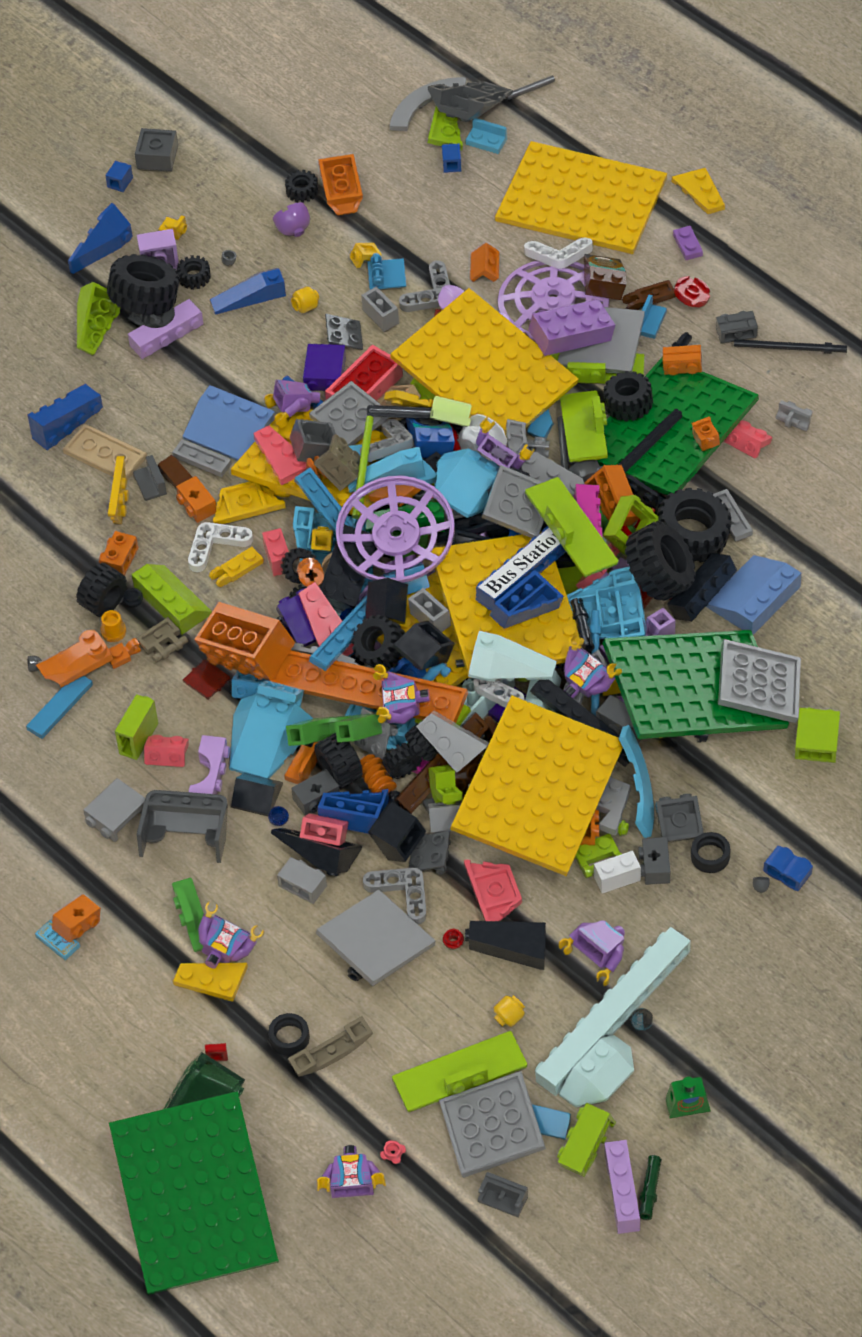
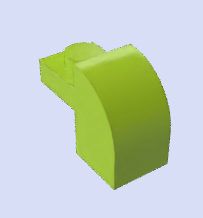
M449 765L429 768L430 788L435 803L442 802L451 805L455 804L456 801L463 800L462 792L455 784L454 769Z

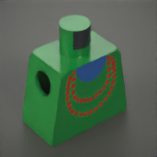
M685 1077L683 1080L673 1081L670 1084L665 1098L670 1119L711 1112L701 1077Z

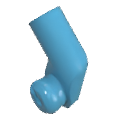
M445 663L431 667L422 679L433 681L439 674L447 677L451 669Z

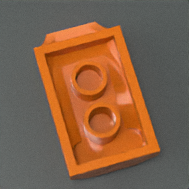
M354 154L318 159L327 204L334 210L336 215L356 213L363 199Z
M86 630L79 636L77 643L36 666L45 679L55 681L62 688L114 659L100 635L95 630Z

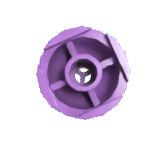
M302 202L287 206L288 210L283 212L281 209L274 215L273 221L276 228L286 236H301L310 223L308 209Z

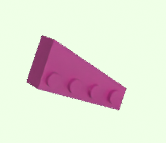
M576 484L574 499L602 537L601 513H599L600 498H598L599 485Z

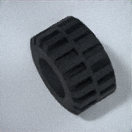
M625 371V373H617V376H612L610 380H607L606 386H604V398L607 412L610 413L611 417H616L617 420L635 421L637 418H643L644 414L647 415L649 410L652 409L651 383L643 374H637L635 371H632V373Z
M106 563L95 565L85 574L80 582L76 594L77 603L97 617H102L106 611L114 610L122 600L127 587L126 577Z
M371 615L369 619H363V623H359L356 626L358 628L357 631L353 632L355 637L351 640V643L354 644L352 650L356 652L354 655L360 661L374 668L378 664L383 665L385 668L393 667V663L397 664L399 657H403L393 646L405 634V631L401 629L399 624L385 616ZM384 634V641L381 647L375 650L374 646L377 638Z
M334 733L315 744V755L322 771L328 770L339 785V789L362 777L363 770L360 759L350 742H337V736Z

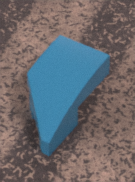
M549 408L531 423L527 430L528 434L547 438L554 425Z

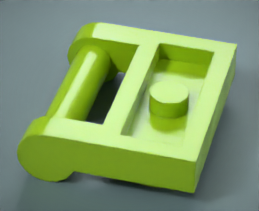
M606 834L596 838L595 845H580L575 859L585 878H589L594 874V865L589 866V864L611 856L615 857L622 853L618 850L611 834Z

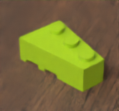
M586 1103L584 1107L579 1109L576 1117L578 1121L575 1127L570 1128L567 1134V1144L565 1147H561L557 1155L558 1163L561 1167L583 1177L586 1176L597 1157L596 1152L600 1144L605 1143L607 1137L604 1135L608 1127L613 1128L616 1124L610 1113L589 1103Z

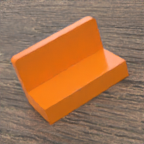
M488 243L483 244L471 253L470 280L473 282L482 275L493 282L499 279V251Z
M314 742L312 747L301 745L284 775L286 781L299 784L308 779L317 763L314 747L318 742Z

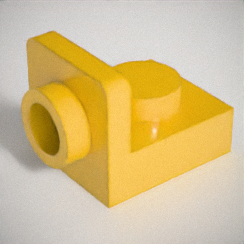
M181 215L178 220L166 217L158 230L173 229L175 239L179 240L182 234H185L187 231L185 216Z
M355 243L350 259L356 268H361L363 261H370L374 253H378L380 256L382 254L375 243Z

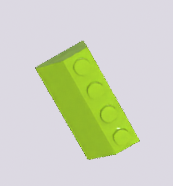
M146 564L131 574L134 588L138 589L142 593L143 598L165 619L168 617L180 629L181 635L208 618L212 613L165 565Z

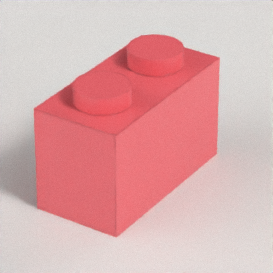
M279 528L262 533L264 549L273 576L282 574L281 564H283V561L281 560L285 557L284 554L289 552L282 530Z
M309 813L302 819L300 838L340 846L346 840L348 821Z

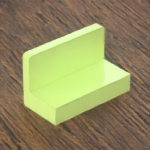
M435 396L429 418L468 427L471 422L469 415L472 405Z

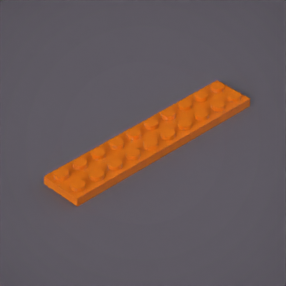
M290 651L271 680L272 682L304 690L303 693L376 710L379 707H384L382 681H384V678L375 680L373 674L378 671H375L374 668L335 661L324 671L309 662L311 655ZM394 673L414 680L418 691L429 690L430 701L419 703L420 713L413 718L423 720L432 711H436L451 721L457 722L468 696L466 688Z

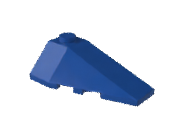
M111 203L98 216L97 220L99 222L94 229H89L86 241L84 243L81 242L68 259L70 273L74 274L122 248L133 237L131 224L115 204Z
M279 268L261 271L210 299L215 315L285 297L284 279Z

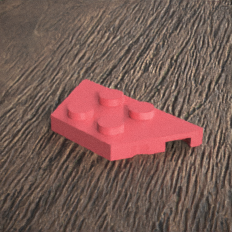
M464 860V866L484 921H501L522 903V897L510 865L493 864L491 862L476 864L471 863V860Z

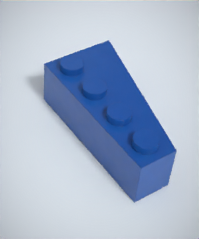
M84 384L67 393L64 399L60 397L55 399L54 404L49 407L44 405L39 408V412L27 414L32 439L48 451L103 408L101 395L87 384Z

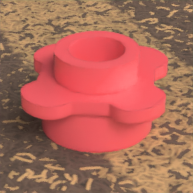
M390 1140L385 1143L384 1151L380 1153V1156L383 1160L388 1159L393 1164H398L401 1161V1155L406 1152V1148L397 1141Z

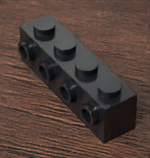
M712 553L696 571L692 586L688 590L674 596L667 603L674 619L692 622L713 597L719 593L720 589L737 571L730 555Z

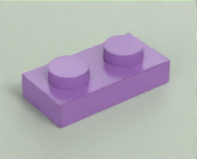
M691 226L673 230V236L685 261L703 256V250Z

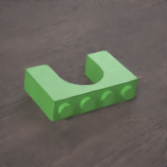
M374 713L313 718L287 725L288 746L306 745L321 741L336 733L337 742L356 741L382 734L381 723L377 720L379 715Z

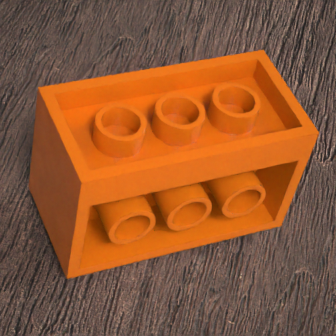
M218 602L194 639L199 645V650L205 653L208 657L207 660L211 664H219L228 670L235 669L244 675L251 674L259 680L266 679L269 681L273 679L296 643L280 620L222 602Z

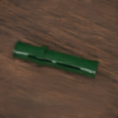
M657 1155L648 1156L644 1187L639 1197L641 1200L639 1216L643 1220L652 1219L654 1203L657 1202L656 1189L662 1159Z

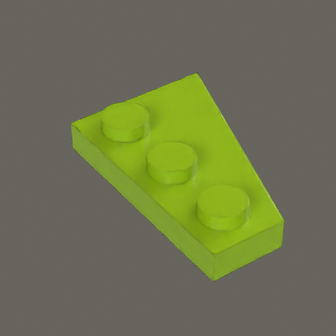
M436 106L427 143L438 146L460 143V150H462L463 143L460 138L458 118L446 116V113L440 112Z

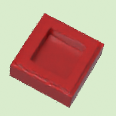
M226 1043L205 1044L207 1062L227 1061L228 1050Z

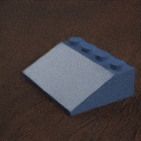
M209 385L200 397L182 437L187 441L238 461L255 442L253 433L269 426L273 422L275 411Z
M753 555L720 589L719 593L713 597L706 607L741 630H751L754 635L801 587L802 573L785 562Z

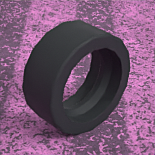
M702 833L692 842L691 860L693 865L705 873H717L725 869L730 860V844L719 833ZM714 845L723 851V855L716 860H706L699 856L698 851L703 846Z
M285 1013L279 1015L269 1025L268 1035L271 1047L275 1052L283 1056H293L305 1049L309 1044L310 1034L307 1022L297 1014ZM286 1026H295L302 1033L300 1039L292 1043L278 1041L276 1035L281 1028Z

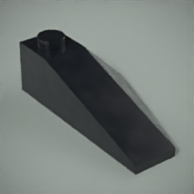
M287 828L271 829L272 835L317 868L327 871L326 874L331 876H339V873L348 872L362 850L361 845L348 841L337 846L300 838V831Z

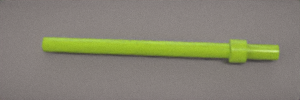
M367 416L365 421L356 490L365 484L374 420L372 416ZM364 496L359 500L363 505L365 498ZM353 507L352 518L359 519L360 512Z

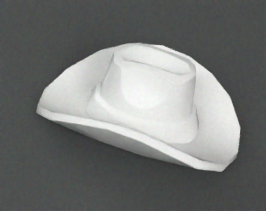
M481 414L473 415L469 418L471 419L470 426H463L458 442L462 450L469 448L477 451L484 458L491 460L477 450L479 446L476 444V439L481 429L480 423L486 416ZM488 417V421L492 423L494 420ZM495 422V425L489 431V435L506 446L507 438L504 430Z

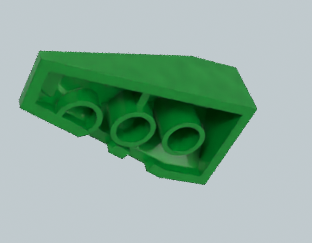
M431 499L426 507L432 512L436 524L445 522L443 507L436 499ZM403 504L401 507L398 506V511L410 514L415 507ZM390 508L375 511L373 513L380 517L383 514L390 512ZM421 512L416 518L419 528L431 526L426 515ZM366 519V532H372L374 523Z

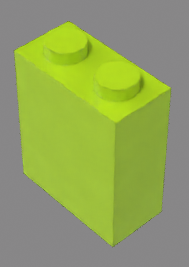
M136 694L118 724L115 736L120 755L138 760L144 750L148 736H152L159 724L155 701L150 697Z
M810 707L799 708L795 759L836 763L840 711L813 709Z

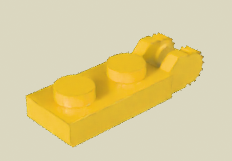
M251 546L221 566H217L210 572L209 577L212 580L217 579L216 585L218 587H224V585L236 581L263 564L264 559Z

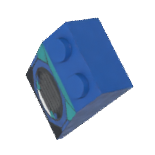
M406 418L408 432L413 437L414 446L412 448L420 447L422 458H428L436 451L441 456L444 453L453 452L455 440L449 423L435 419Z

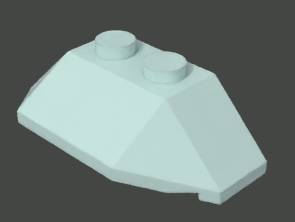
M615 1035L601 1038L573 1067L559 1096L575 1108L582 1107L586 1103L596 1104L607 1101L634 1072L631 1047Z

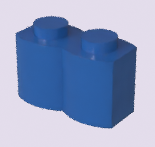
M777 846L764 862L763 871L791 889L799 891L811 876L813 865L808 859L795 856L789 848Z

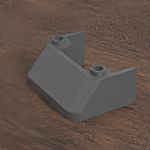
M166 790L150 791L145 798L136 834L139 857L144 856L147 842H159L165 837L166 831L206 834L205 841L207 845L215 847L216 861L221 863L227 830L228 804L226 797L219 794Z

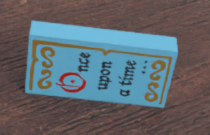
M51 920L35 933L36 938L65 961L80 948L79 942L75 939L69 943L52 929Z

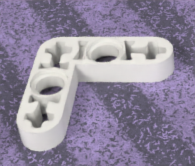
M580 238L560 251L536 241H530L524 245L527 257L558 269L568 267L584 257V254H589L593 250V242L590 238Z
M210 522L201 523L197 528L188 557L190 570L201 572L206 568L213 543L239 547L251 545L253 542L252 531L246 527ZM223 532L230 533L228 537L220 536V534ZM201 544L207 546L204 550L197 549V546ZM197 556H199V557H200V562H198L197 564H194V563L197 562V559H198Z
M476 678L473 680L475 692L505 708L511 695L525 700L523 693L500 682L502 678L495 679V681H485ZM497 690L504 691L502 695L494 694V692Z

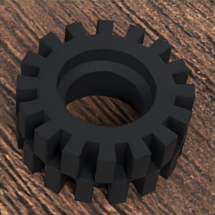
M296 170V173L291 172V176L288 175L287 179H285L287 197H290L291 201L295 199L296 203L299 201L304 203V200L310 202V198L313 200L318 194V182L315 174H311V171L306 173L305 170H302V172ZM299 185H307L304 188H297Z
M190 255L191 258L189 259L184 257L185 261L181 259L180 264H177L180 285H185L187 289L190 286L191 290H194V287L200 289V285L202 287L206 286L205 283L208 284L209 279H211L209 262L205 261L204 257L200 259L198 255L196 258H194V255ZM190 271H200L197 274H188Z
M291 549L290 552L284 554L285 557L281 560L283 561V564H281L283 571L281 572L290 582L302 584L298 573L293 570V562L298 558L315 559L316 556L306 549ZM309 570L308 575H311L313 570Z
M417 723L405 733V738L410 743V747H413L420 757L429 762L439 752L416 727Z
M402 743L401 746L399 744L396 745L395 749H390L391 752H387L385 754L386 757H383L382 764L393 779L395 777L396 779L404 778L406 774H412L411 771H416V767L421 765L422 757L414 751L413 747H410V743Z

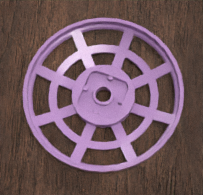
M540 261L525 264L506 278L498 295L499 312L506 314L508 317L504 302L515 300L516 307L522 315L516 322L513 320L512 322L522 332H526L535 343L536 341L531 333L521 328V326L527 320L531 321L532 314L537 310L543 312L569 306L575 303L576 298L586 299L585 302L599 299L600 302H603L602 305L604 307H609V298L585 295V292L575 291L573 284L581 281L585 287L584 265L578 262H574L569 266L581 269L583 272L577 273L568 268L558 269L550 266L528 273L525 270L547 264ZM550 271V277L541 280L535 277L539 273ZM558 271L573 275L567 280L557 277ZM517 275L522 277L515 289V293L504 295L505 288L509 282ZM526 281L535 284L531 291L521 292ZM555 294L557 297H549V295ZM521 298H531L532 306L528 310L522 305Z
M408 476L383 477L360 487L343 505L336 524V538L339 550L344 560L353 570L371 580L385 578L365 572L372 565L385 570H396V578L390 579L402 583L420 578L436 568L448 554L455 534L453 513L442 493L429 483ZM395 485L413 486L422 489L426 493L420 501L409 497L397 496ZM381 487H388L389 497L373 503L368 508L359 501L371 491ZM432 497L441 504L448 521L436 524L432 512L426 507ZM397 503L409 504L415 508L410 514L398 511ZM390 505V512L380 517L373 513L382 506ZM352 507H354L362 514L356 524L355 534H343L346 517ZM421 512L426 515L431 526L419 528L416 518ZM366 519L374 523L372 534H361ZM449 529L447 544L442 554L437 556L431 553L437 540V532ZM394 530L402 532L397 537L391 535ZM432 533L430 543L426 549L418 545L420 536ZM344 542H356L360 554L366 561L359 566L355 565L347 554ZM362 542H374L378 550L370 556L365 551ZM411 551L420 555L413 561L403 564V555ZM384 554L395 556V565L378 562V560ZM424 559L433 562L424 570L404 577V569L413 567Z

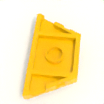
M124 456L116 457L108 508V517H110L114 524H122L123 517H126L127 514L125 502L129 500V490H126L127 479Z
M252 481L225 487L220 490L213 523L226 524L286 508L285 501L279 500L269 488Z

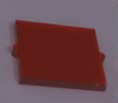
M205 659L196 668H192V671L182 680L209 700L217 691H221V688L231 678Z

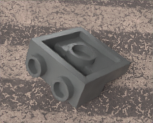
M683 794L676 799L662 797L659 798V801H656L655 807L661 837H667L668 842L695 839L704 833L697 796Z

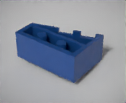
M384 789L380 793H369V790L362 791V794H350L349 791L323 793L318 806V815L348 821L347 830L368 833L388 804V789Z

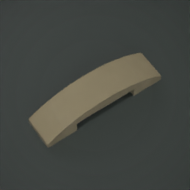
M363 1016L345 1025L343 1032L310 1051L305 1048L289 1057L288 1061L298 1077L321 1070L339 1061L362 1045L373 1034Z

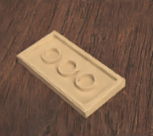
M84 424L63 448L64 454L112 477L114 476L116 457L124 456L127 481L133 475V471L137 470L144 462L145 457H147L146 452L87 424Z

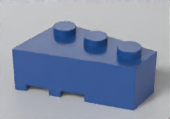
M534 570L494 603L490 616L505 629L559 609L564 596Z

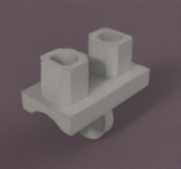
M781 401L776 419L785 422V427L790 428L794 426L807 431L813 412L807 408L801 409L791 401Z

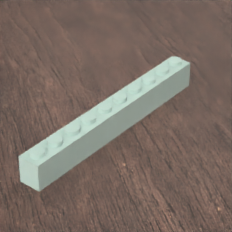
M672 927L666 932H662L657 938V942L645 950L643 957L632 964L630 971L618 979L617 985L605 993L603 1000L599 1004L593 1005L589 1015L579 1020L574 1031L565 1035L559 1047H554L545 1062L542 1061L537 1065L535 1069L536 1082L557 1096L573 1067L601 1038L612 1036L689 954L691 941Z

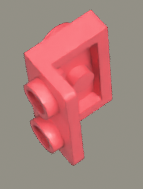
M741 420L727 436L725 443L753 458H757L761 448L771 443L772 437L767 435L766 431L756 429L749 422Z
M148 736L144 745V763L146 765L184 767L189 739L182 738L181 736Z

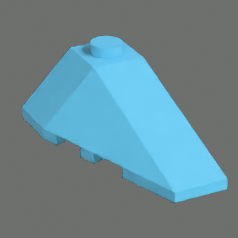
M420 447L401 450L367 466L365 484L388 476L425 477ZM357 479L348 485L349 493L356 491Z

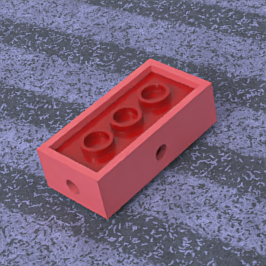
M372 344L325 390L326 400L352 381L377 401L391 386L403 377L402 367L390 358V354Z

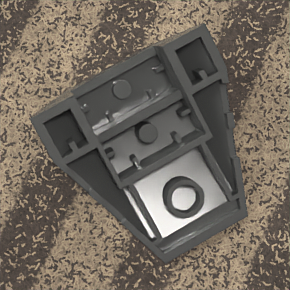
M467 82L466 86H459V83H453L452 87L445 84L428 86V91L438 110L446 113L448 117H459L464 122H470L471 119L479 118L513 94L511 89L488 82Z

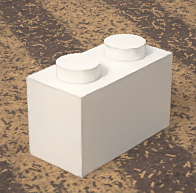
M630 851L595 863L594 878L601 893H605L640 881L641 867L634 852Z

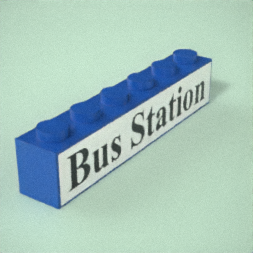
M548 526L545 527L541 534L533 537L529 544L524 548H520L499 569L492 571L487 579L480 581L476 586V601L491 611L496 601L531 572L536 570L540 574L562 556L566 550Z

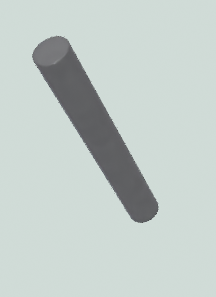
M552 75L513 90V94L506 99L510 100L555 82V78Z

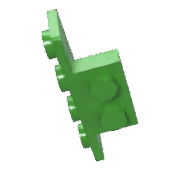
M192 878L173 882L172 887L176 896L173 898L176 910L180 909L181 914H179L181 926H186L193 951H201L203 945L199 942L198 928L204 913Z

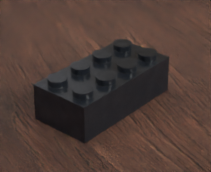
M344 524L343 534H355L356 528ZM365 531L361 532V534H371ZM336 541L320 590L333 608L351 613L356 607L366 577L358 574L347 564ZM344 542L347 554L355 565L359 566L366 561L360 554L356 542ZM362 542L365 551L371 556L376 550L374 542Z

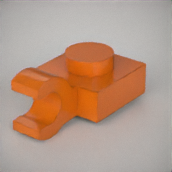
M136 638L131 639L126 646L121 642L109 648L114 659L109 662L113 669L130 662V656L141 651L140 644Z

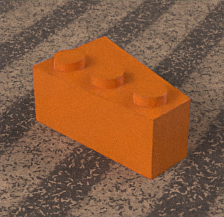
M604 465L584 482L585 485H599L598 498H600V506L602 507L600 510L608 521H610L621 496L633 495L622 465ZM630 510L623 526L632 525L639 517Z

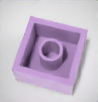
M173 229L137 235L140 255L143 254L149 257L154 256L159 260L162 259L167 264L170 263L177 270L179 261Z

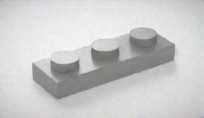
M183 439L172 452L176 459L219 477H222L231 466V459Z
M725 489L713 494L714 497L718 496L722 500V504H726L728 511L731 513L732 524L730 534L734 541L752 536V528L729 491Z

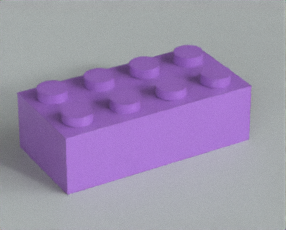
M596 299L532 314L528 330L544 356L611 341L615 323L600 300Z

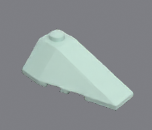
M479 631L468 677L485 681H495V679L507 678V681H513L514 678H526L527 680L552 679L557 661L500 635Z

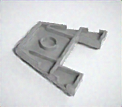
M610 777L596 810L607 814L599 823L600 830L614 836L617 835L618 826L622 820V813L631 791L629 784Z

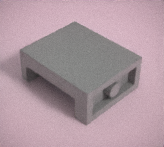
M116 778L83 810L85 822L89 827H95L99 830L104 838H110L116 842L118 840L117 833L138 813L142 814L145 797Z

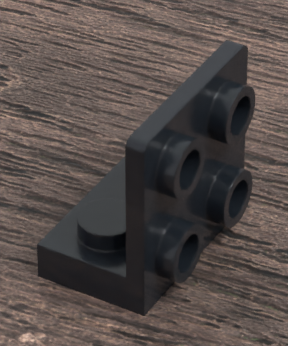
M628 475L627 480L633 495L639 497L646 506L651 509L654 508V513L657 515L660 503L666 498L633 476Z

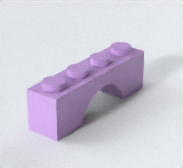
M190 299L174 307L175 316L168 325L160 328H150L142 325L128 333L129 345L141 359L152 355L157 350L203 325L202 312Z
M661 608L647 617L646 636L675 634V619L664 608ZM601 645L599 647V651L602 654L605 661L607 662V664L609 665L610 663L607 658L606 652L604 650L603 645Z
M202 735L198 750L199 760L210 772L200 783L190 785L188 792L217 794L222 789L221 776L225 775L226 772L225 759L230 756V746H227L226 738Z
M627 1140L605 1142V1160L611 1182L617 1232L621 1234L640 1231V1216Z

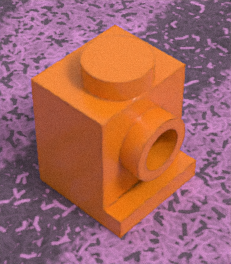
M710 417L692 423L693 437L702 451L720 445L719 434L712 424Z

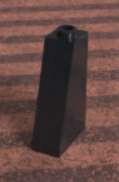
M470 921L469 929H465V941L469 942V950L539 970H545V922Z

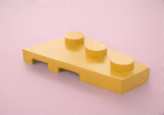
M706 167L672 176L671 182L679 185L682 188V192L686 195L689 194L694 199V202L707 214L725 210V204Z
M399 390L385 392L384 400L391 402L393 406L432 408L433 404L432 399L419 400L418 395Z
M181 963L174 977L173 984L233 1002L248 964L218 963L217 967L213 969L205 963Z

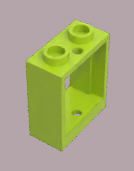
M635 495L621 496L602 535L626 557L625 545L629 537L621 531V528L629 511L631 510L641 519L636 531L658 521V516L653 510L643 504L641 499Z

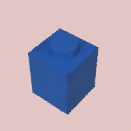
M460 143L442 145L444 173L462 172Z
M115 161L105 175L107 188L124 192L133 179L131 165Z

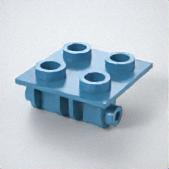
M374 253L371 261H367L370 290L375 287L378 289L406 287L404 258L382 260L378 253Z

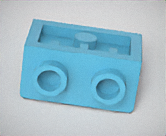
M473 119V128L466 138V145L499 154L507 141V128L485 120Z
M268 680L258 685L257 693L263 694V697L282 699V702L287 704L296 703L301 708L304 690Z

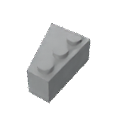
M432 711L416 726L456 772H459L489 745V742L477 737L472 732L465 730L436 711Z

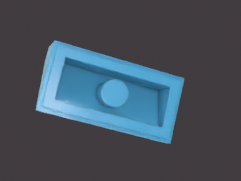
M532 1104L541 1134L566 1140L571 1123V1114Z

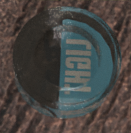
M636 1009L632 1013L631 1023L637 1030H647L652 1026L653 1015L648 1009Z

